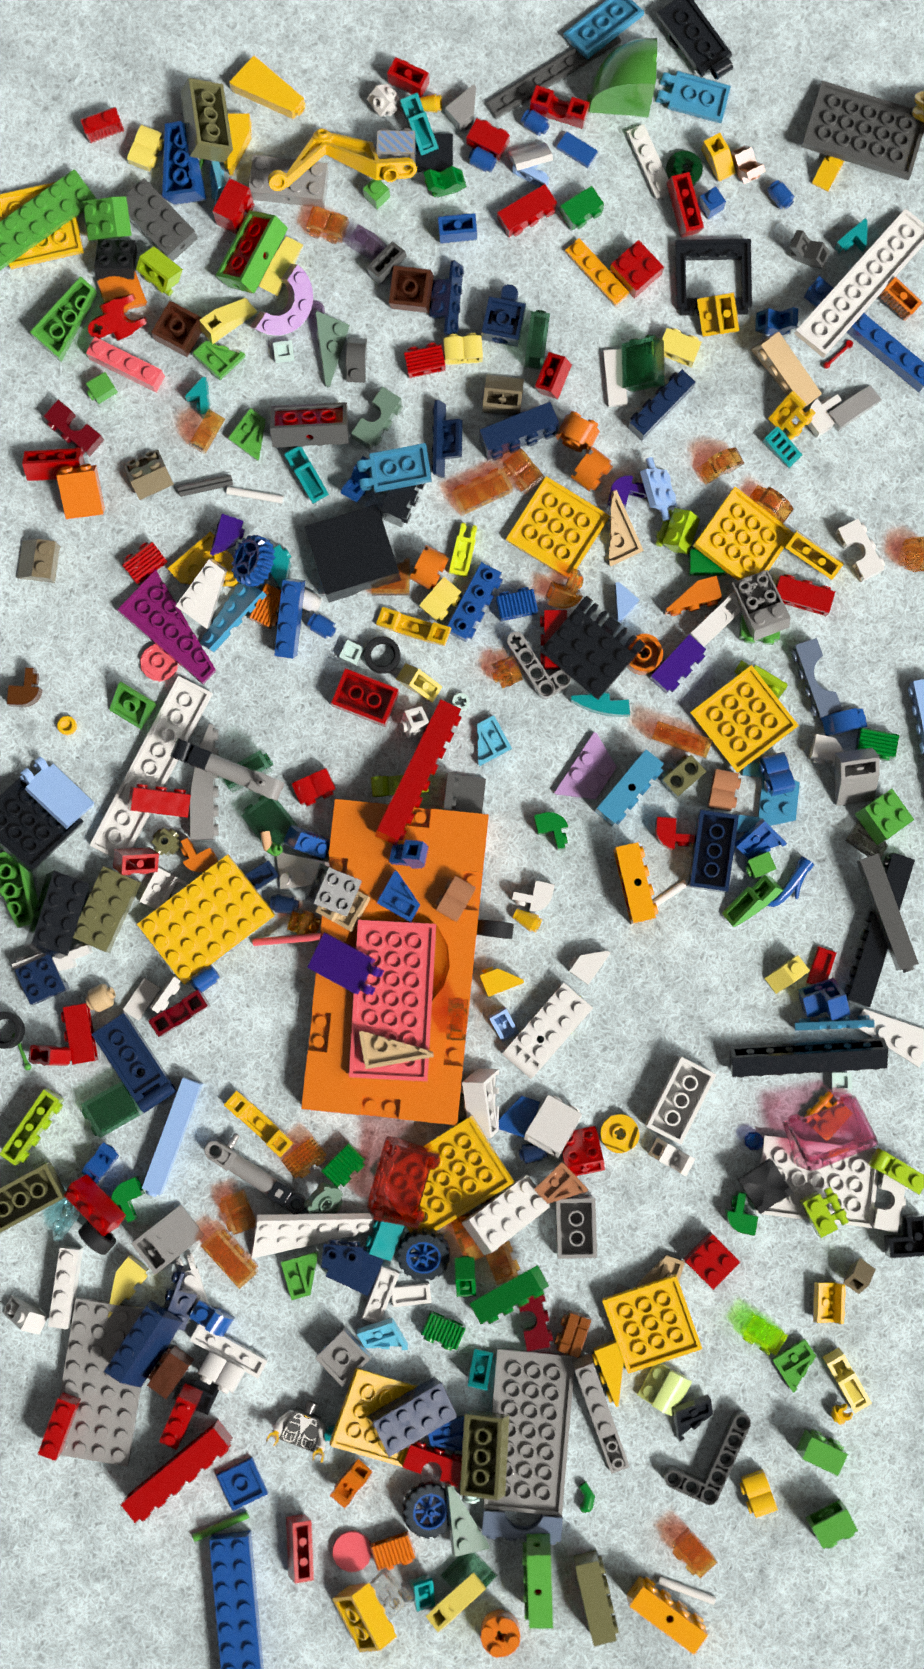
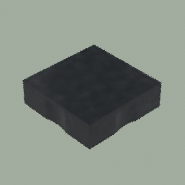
M378 504L305 526L328 603L355 595L366 589L378 588L401 581Z

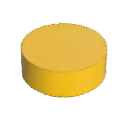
M63 716L58 720L57 728L63 735H72L77 729V723L72 717Z

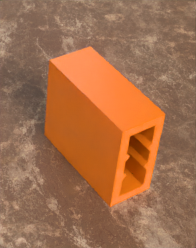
M82 464L77 468L65 466L58 470L56 476L66 519L104 515L105 505L96 465Z

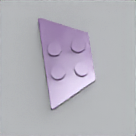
M596 732L592 734L554 794L596 800L617 768Z

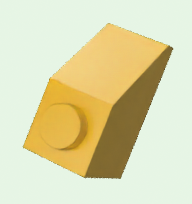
M493 966L482 970L483 974L480 975L488 997L524 983L523 979L498 968L494 970Z

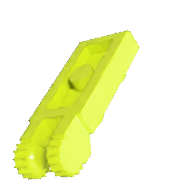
M466 523L461 524L449 574L468 578L478 526L473 525L471 537L466 538L463 537L466 531Z

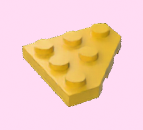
M211 531L169 566L168 570L181 584L191 585L207 561L214 559L227 569L223 587H235L240 582L233 577L234 573L232 572L233 566L231 563L234 558L228 550L214 556L210 555L214 539Z

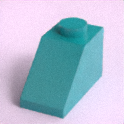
M279 544L273 548L275 550L273 555L276 558L273 560L274 566H272L270 574L281 589L282 580L289 576L291 568L289 559L291 555L286 547L282 549Z

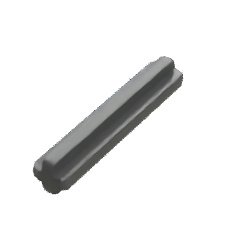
M225 475L180 485L177 487L179 496L182 497L232 486L233 479L231 475Z

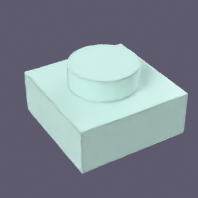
M292 340L273 343L276 363L295 361Z
M347 640L339 658L357 666L365 648Z
M831 1072V1092H852L851 1072Z

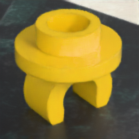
M846 1403L832 1407V1419L839 1425L845 1424V1421L851 1420L853 1412H844L848 1406Z

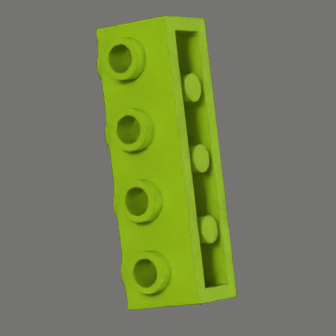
M49 1088L43 1089L0 1152V1156L13 1165H18L21 1162L24 1163L30 1156L28 1152L32 1146L35 1147L41 1140L39 1135L43 1129L46 1131L52 1124L50 1119L54 1113L57 1115L64 1106L62 1104L64 1098Z

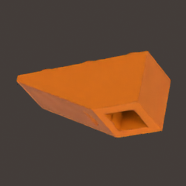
M717 576L698 580L665 610V615L677 616L682 614L681 611L688 609L689 612L699 610L700 606L707 605V607L718 605V602L722 599V594Z

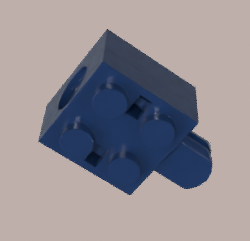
M507 284L503 286L499 298L489 296L481 333L482 340L518 347L526 303L517 302L518 289L514 285Z

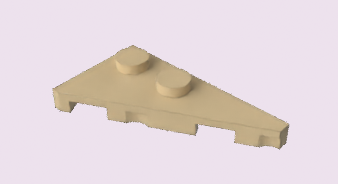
M617 490L611 492L608 562L610 567L644 551Z
M359 1031L366 1069L434 1057L432 1051Z

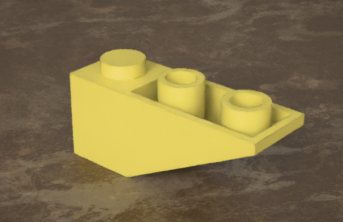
M246 298L217 308L200 319L201 331L214 344L255 315L257 311Z
M132 1254L127 1257L115 1273L109 1304L120 1305L125 1298L129 1300L136 1292L133 1289L137 1283L141 1285L149 1276L146 1274L149 1268Z
M472 1573L425 1617L436 1631L440 1632L487 1588L476 1574Z

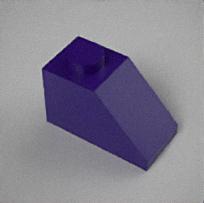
M221 514L210 555L214 556L236 546L238 539L242 540L245 529L242 528L243 520Z

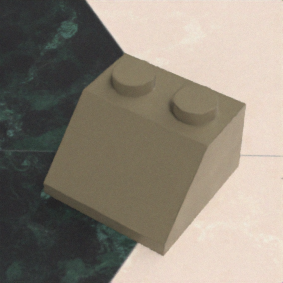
M41 539L22 541L17 578L55 583L60 545L56 541Z

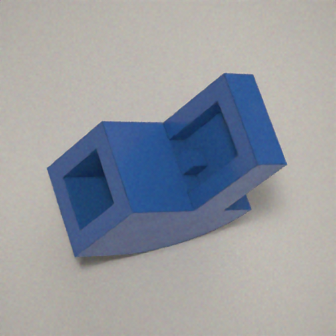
M792 307L779 312L768 308L757 312L755 331L768 335L778 331L781 335L790 334L791 329L798 327L799 309Z
M362 456L360 460H368V458ZM356 464L350 479L342 487L341 494L358 502L361 496H364L368 491H362L359 480L370 478L369 470L360 473Z
M863 708L849 709L821 718L826 736L868 727Z
M405 840L404 844L392 845L389 862L392 865L410 866L412 869L423 868L426 862L428 845L423 841Z
M103 1142L98 1147L95 1155L84 1166L81 1173L83 1175L87 1174L97 1184L119 1157L118 1153H116V1150L111 1145Z
M201 1299L189 1316L190 1319L205 1327V1330L220 1337L225 1335L235 1319L234 1316L221 1308L215 1309Z

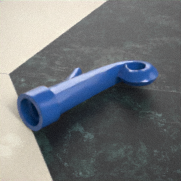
M801 856L783 891L767 905L768 907L780 905L794 890L795 899L799 898L804 878L814 866L810 860Z

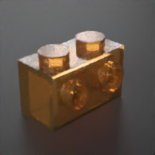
M510 1241L502 1244L494 1252L485 1255L497 1285L519 1275L517 1271L521 1270L517 1259L513 1260L510 1254L514 1252Z
M689 1527L671 1543L674 1549L672 1553L679 1561L682 1559L687 1564L685 1566L686 1569L693 1576L696 1574L701 1579L717 1563L715 1556Z

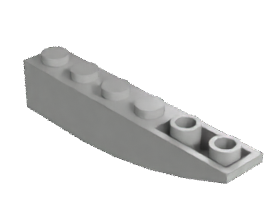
M213 724L208 725L200 747L219 756L218 748H215V741H218L219 733ZM196 767L191 786L190 839L193 841L216 840V836H219V824H216V817H219V806L215 804V798L219 797V787L215 786V779H218L219 776Z
M587 1354L573 1359L572 1363L611 1474L629 1468L591 1355Z

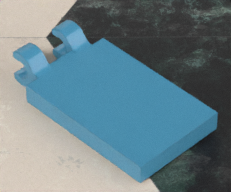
M677 71L676 76L663 73L660 85L670 86L669 93L659 90L656 103L668 104L669 110L722 123L731 88L730 85Z
M426 443L370 453V459L357 461L360 473L367 472L368 470L370 472V478L359 480L362 491L370 490L374 487L375 492L432 482Z

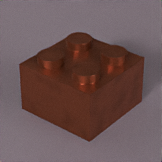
M394 266L389 296L390 307L396 310L429 313L434 278L430 269Z
M169 301L151 334L155 341L188 357L202 333L199 321L202 317Z
M177 1346L172 1350L169 1348L159 1361L162 1365L159 1366L157 1364L148 1376L150 1382L147 1386L167 1399L194 1361V1358Z

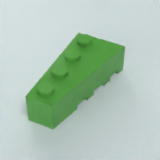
M80 276L30 331L32 337L60 362H62L97 296L95 288Z
M2 852L0 853V894L4 897L7 903L6 906L17 928H28L31 926L38 903L33 874L27 871L8 853Z

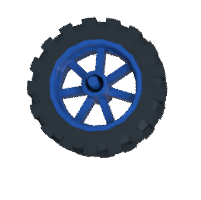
M425 1227L419 1230L418 1228L413 1229L411 1233H406L405 1238H402L400 1241L397 1258L401 1270H404L405 1275H410L414 1280H433L436 1276H441L443 1270L447 1269L450 1259L448 1241L444 1240V1236L441 1233L438 1234L434 1229L428 1230ZM414 1247L418 1252H410V1250ZM438 1252V1257L431 1255V1253ZM411 1257H418L416 1261L411 1259ZM428 1259H430V1260H432V1261H434V1262L428 1264Z
M422 1482L417 1487L413 1486L409 1494L405 1495L401 1514L406 1526L416 1536L423 1537L424 1539H430V1537L437 1538L439 1534H444L449 1527L446 1491L438 1483ZM429 1496V1498H428V1503H424V1502L421 1500V1499H423V1498ZM433 1496H435L440 1501L432 1505ZM420 1502L422 1504L421 1509H416L417 1504ZM442 1505L441 1513L435 1511V1508ZM423 1513V1515L418 1521L416 1519L415 1514ZM434 1515L439 1516L438 1519L433 1522L432 1517H434ZM428 1516L430 1524H422Z

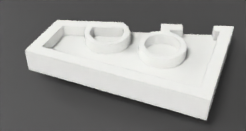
M282 852L277 856L280 889L312 885L320 863L329 866V862Z

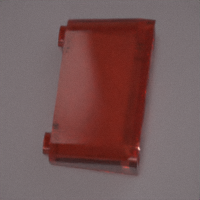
M386 1137L367 1202V1209L373 1220L418 1229L419 1224L424 1219V1211H422L420 1203L429 1172L440 1164V1154L437 1151L397 1137Z

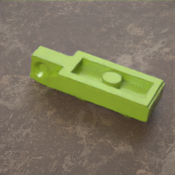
M741 660L734 672L739 675L750 665ZM755 665L754 669L779 699L786 690L787 683Z

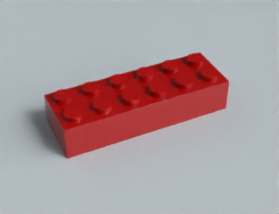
M218 1419L128 1493L120 1505L134 1523L139 1520L143 1522L152 1514L151 1512L155 1507L159 1509L167 1502L170 1494L175 1496L183 1489L182 1487L186 1481L191 1483L198 1476L202 1468L205 1471L214 1463L213 1461L217 1456L221 1458L232 1446L230 1443L233 1437Z

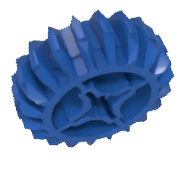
M248 535L247 538L242 539V543H238V549H235L236 553L232 556L234 560L231 565L233 566V577L241 584L253 587L259 586L260 583L263 584L264 579H268V574L272 572L271 568L274 566L273 560L276 557L273 555L275 550L270 540L259 535Z

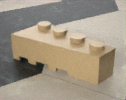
M779 331L767 336L751 349L753 354L787 395L795 391L808 405L822 394Z

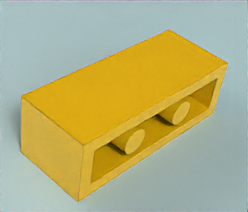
M798 530L794 532L785 546L786 549L831 580H833L844 565L840 559Z

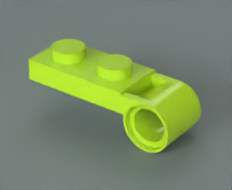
M403 775L371 777L372 797L394 796Z
M877 1147L868 1165L920 1195L924 1188V1174Z

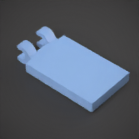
M41 756L35 760L33 765L39 771L35 776H33L28 768L21 772L20 779L27 784L25 790L66 829L94 805V802L54 764L49 767Z

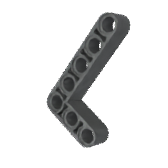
M737 1410L732 1414L704 1479L678 1467L668 1466L663 1472L667 1486L706 1505L715 1504L719 1499L750 1429L751 1420L748 1415L742 1410ZM739 1417H745L746 1419L742 1425H737L736 1420ZM731 1435L738 1437L735 1443L728 1442V1438ZM724 1453L730 1455L727 1461H721L720 1456ZM714 1472H721L722 1474L719 1479L715 1480L712 1478ZM676 1473L678 1476L676 1480L670 1481L668 1480L669 1474ZM690 1481L696 1483L693 1489H687L686 1484ZM712 1490L713 1495L711 1497H704L705 1491Z

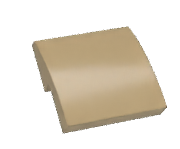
M358 891L348 916L318 906L315 912L352 932L371 898Z

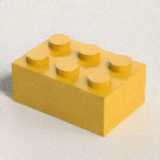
M370 1583L349 1585L332 1598L359 1652L380 1651L397 1637L394 1632V1626L388 1620L385 1609L379 1603L375 1595V1589Z

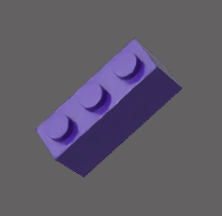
M689 634L649 679L666 694L669 690L673 693L680 685L678 681L681 677L686 678L693 671L691 669L694 663L699 664L706 657L703 654L706 648Z

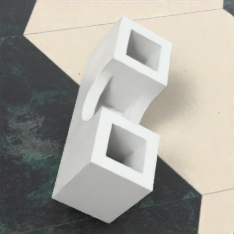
M856 519L838 528L835 534L843 549L849 546H856L861 550L862 559L855 562L852 567L860 582H863L881 573L885 569V564L882 557L878 556L875 551V543L872 539L869 540L866 534V526L863 522L860 523L859 519Z
M880 1172L878 1188L887 1190L890 1193L891 1202L887 1207L874 1208L873 1228L897 1233L898 1228L902 1226V1217L900 1215L901 1209L905 1208L906 1198L904 1193L908 1188Z

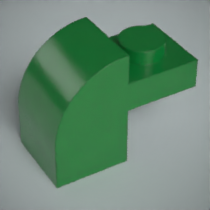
M451 166L442 172L431 169L424 172L425 185L432 192L433 197L454 194L467 187L462 169Z
M554 812L534 815L538 835L553 832L557 850L565 849V844H568L566 833H562V830L568 828L566 820Z
M138 1176L119 1184L112 1194V1201L117 1206L121 1205L120 1209L126 1214L124 1219L127 1220V1223L138 1218L131 1200L145 1194Z
M736 1191V1195H732L731 1198L733 1210L725 1209L726 1220L737 1232L755 1236L759 1216L744 1212L746 1194Z

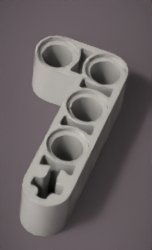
M512 632L508 636L507 646L541 699H550L569 686L571 677L562 670L548 676L521 633ZM512 638H515L516 640L519 639V646L521 650L518 653H516L519 649L516 644H511L513 640ZM522 654H529L531 660L523 662L520 657ZM532 670H539L541 676L533 678L530 673ZM565 676L567 683L559 684L557 677ZM542 686H549L551 692L543 694L540 689Z

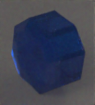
M756 1131L748 1132L744 1136V1145L749 1150H759L763 1145V1137Z

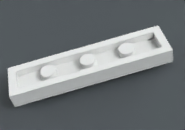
M642 124L628 130L626 134L655 200L669 195L666 185L669 179L645 125Z
M198 1324L190 1339L191 1342L240 1367L257 1379L268 1359L225 1335L220 1337L208 1332L200 1324Z

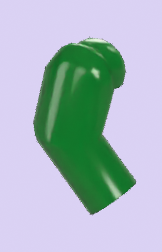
M585 1481L578 1486L584 1495L579 1509L582 1513H589L594 1507L595 1494Z

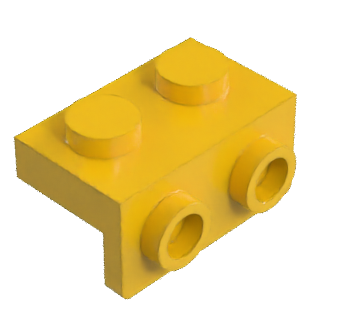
M814 1282L813 1322L844 1324L846 1296L844 1284L837 1282Z

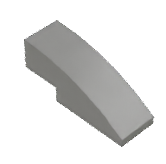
M871 385L829 412L830 417L835 422L833 426L837 432L882 401Z

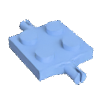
M653 457L645 459L648 469L640 471L650 508L658 509L661 512L663 521L671 519L667 508L677 506L676 495L672 489L671 478L667 470L657 469Z

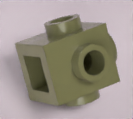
M166 828L158 829L152 836L154 838L152 843L155 845L153 849L161 856L163 854L170 856V854L174 855L180 848L179 834L172 828L169 830ZM167 838L168 843L163 845L162 840Z

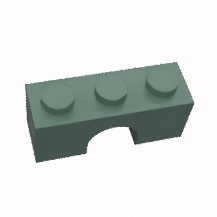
M383 386L372 401L373 407L381 413L380 418L375 422H369L361 418L351 433L353 439L370 450L380 444L382 433L384 430H389L393 423L391 421L394 415L398 416L403 408L401 405L402 399Z

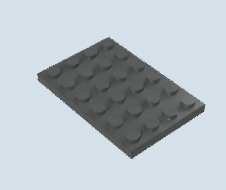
M822 81L801 147L909 181L923 137L924 122L913 117V108Z

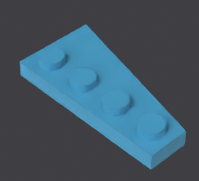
M239 583L199 643L208 650L215 652L231 635L230 630L236 626L238 627L243 622L241 618L248 611L251 613L256 608L254 604L260 598L263 600L267 594L255 587H248Z
M859 1015L858 1019L850 1020V1016H845L842 1019L830 1021V1017H818V1021L811 1022L810 1018H799V1022H795V1031L875 1028V1021L870 1019L869 1015Z

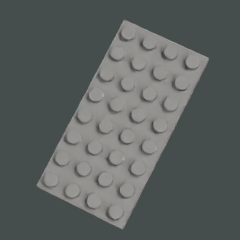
M77 1297L75 1299L60 1395L64 1392L80 1398L81 1401L61 1456L128 1467L141 1388L120 1383L104 1373L144 1308L124 1304L113 1305L106 1301Z
M497 1348L492 1413L510 1415L505 1496L498 1501L484 1499V1509L562 1516L574 1366L572 1360L575 1359L574 1356Z

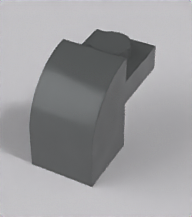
M796 230L794 237L791 239L790 248L792 253L790 256L794 260L810 267L824 268L830 254L824 242L810 241L803 230Z
M348 338L346 382H366L367 338Z

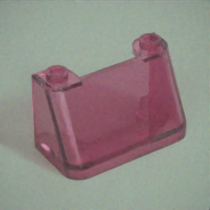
M851 1093L841 1095L837 1101L838 1104L807 1117L799 1116V1114L791 1115L788 1117V1120L782 1122L798 1167L808 1171L818 1170L878 1144L877 1137L856 1096L851 1095Z

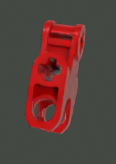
M134 293L115 297L99 305L103 314L95 317L88 325L89 334L93 338L97 337L100 339L113 333L116 340L119 341L132 335L137 329L147 324L146 317L130 320L124 313L125 305L135 300ZM98 325L102 326L103 328L100 331L99 329L96 330L95 326Z

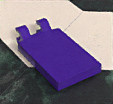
M323 933L307 967L355 994H359L361 990L367 995H373L376 989L365 983L369 973L381 978L384 972L383 969L373 965L375 961L373 957L328 933Z

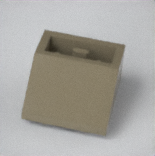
M487 375L482 413L510 416L520 414L524 379Z
M159 450L150 451L145 456L132 459L124 465L139 500L174 485Z

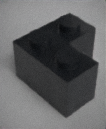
M921 1213L903 1214V1234L884 1235L885 1255L889 1258L924 1256V1215Z

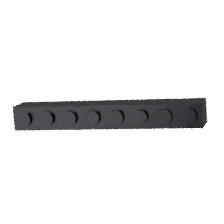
M890 853L889 856H885L883 867H885L886 876L900 911L915 859ZM874 908L872 911L869 910L866 922H868L866 929H863L860 940H863L861 948L858 947L856 950L855 958L857 961L855 966L851 967L849 973L851 981L850 984H846L844 989L847 1001L865 1007H871L888 951Z
M885 1038L730 1047L729 1055L732 1077L739 1078L746 1076L761 1077L764 1075L859 1071L866 1069L878 1070L887 1068L888 1046Z

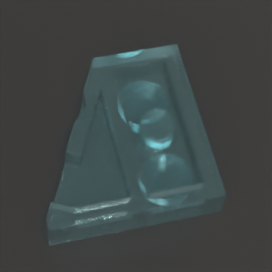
M68 1199L58 1219L55 1220L52 1226V1231H54L53 1240L58 1242L62 1241L80 1213Z

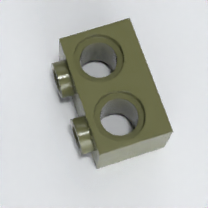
M692 754L688 758L684 755L676 762L679 766L674 770L669 768L662 775L664 779L661 782L675 798L707 772ZM691 764L694 767V773H687L685 765ZM671 777H678L680 785L673 786L670 782Z

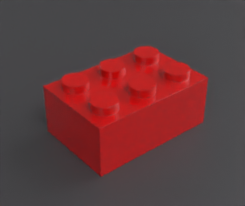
M345 668L331 705L334 708L386 728L400 692L395 687Z

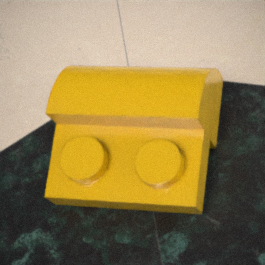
M734 292L697 299L703 337L740 331Z

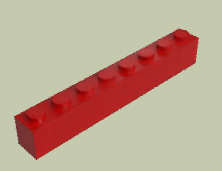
M440 699L376 831V837L395 846L399 840L403 841L407 833L404 829L407 824L411 825L415 816L412 812L415 807L419 808L423 800L420 797L422 791L427 792L431 783L428 779L431 774L435 775L439 765L436 762L438 758H443L447 750L444 746L446 742H451L454 735L452 729L454 726L458 727L462 716L459 715L461 708Z

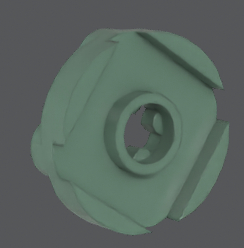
M319 1184L317 1189L304 1203L307 1213L337 1214L343 1204L341 1201L343 1193L333 1184Z

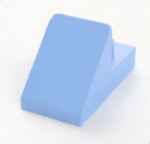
M513 164V174L537 187H541L544 184L548 186L549 184L547 174L541 170H536L538 165L517 171Z

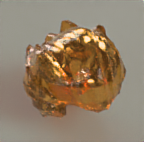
M912 536L903 541L898 557L899 566L912 572L924 571V537Z

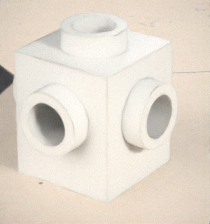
M388 84L377 85L367 98L373 110L379 116L393 115L399 105L397 93Z
M422 706L404 711L400 721V728L402 732H405L407 738L421 737L429 724L428 717Z

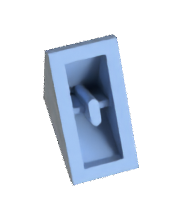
M616 582L614 586L617 621L621 623L640 600L620 582Z
M505 1007L488 1016L502 1042L519 1033Z

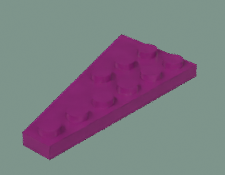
M155 570L117 611L204 685L216 672V669L200 645L181 610L176 607L177 604L160 578L159 573Z

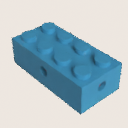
M646 749L598 806L595 813L611 826L615 823L619 825L627 815L624 813L627 808L631 810L639 801L636 798L639 793L643 796L651 786L649 781L651 779L655 781L663 772L661 767L664 763Z

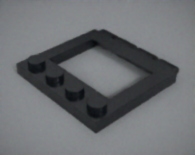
M751 239L676 240V309H680V316H694V309H697V315H699L698 298H686V261L741 260L742 297H735L737 315H748L749 308L752 307Z

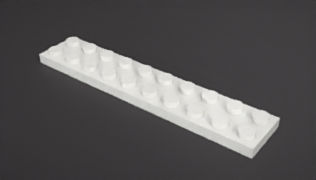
M905 208L794 334L824 358L883 292L893 278L899 274L923 247L924 223Z
M180 676L177 677L90 846L111 857H114V849L133 848L151 813L128 810L130 787H136V784L148 785V789H155V786L165 787L178 762L177 759L170 757L177 738L189 741L213 693Z

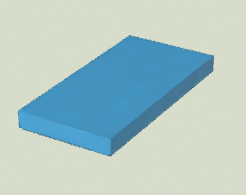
M606 0L564 32L563 37L586 59H589L643 17L644 10L633 0Z

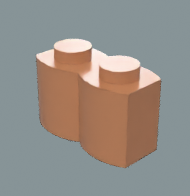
M715 769L707 807L728 812L736 807L737 797L734 796L736 789L739 790L741 778H738L739 773Z
M455 876L454 879L450 878L445 886L447 892L444 897L442 895L439 896L435 905L437 906V912L457 922L476 887Z

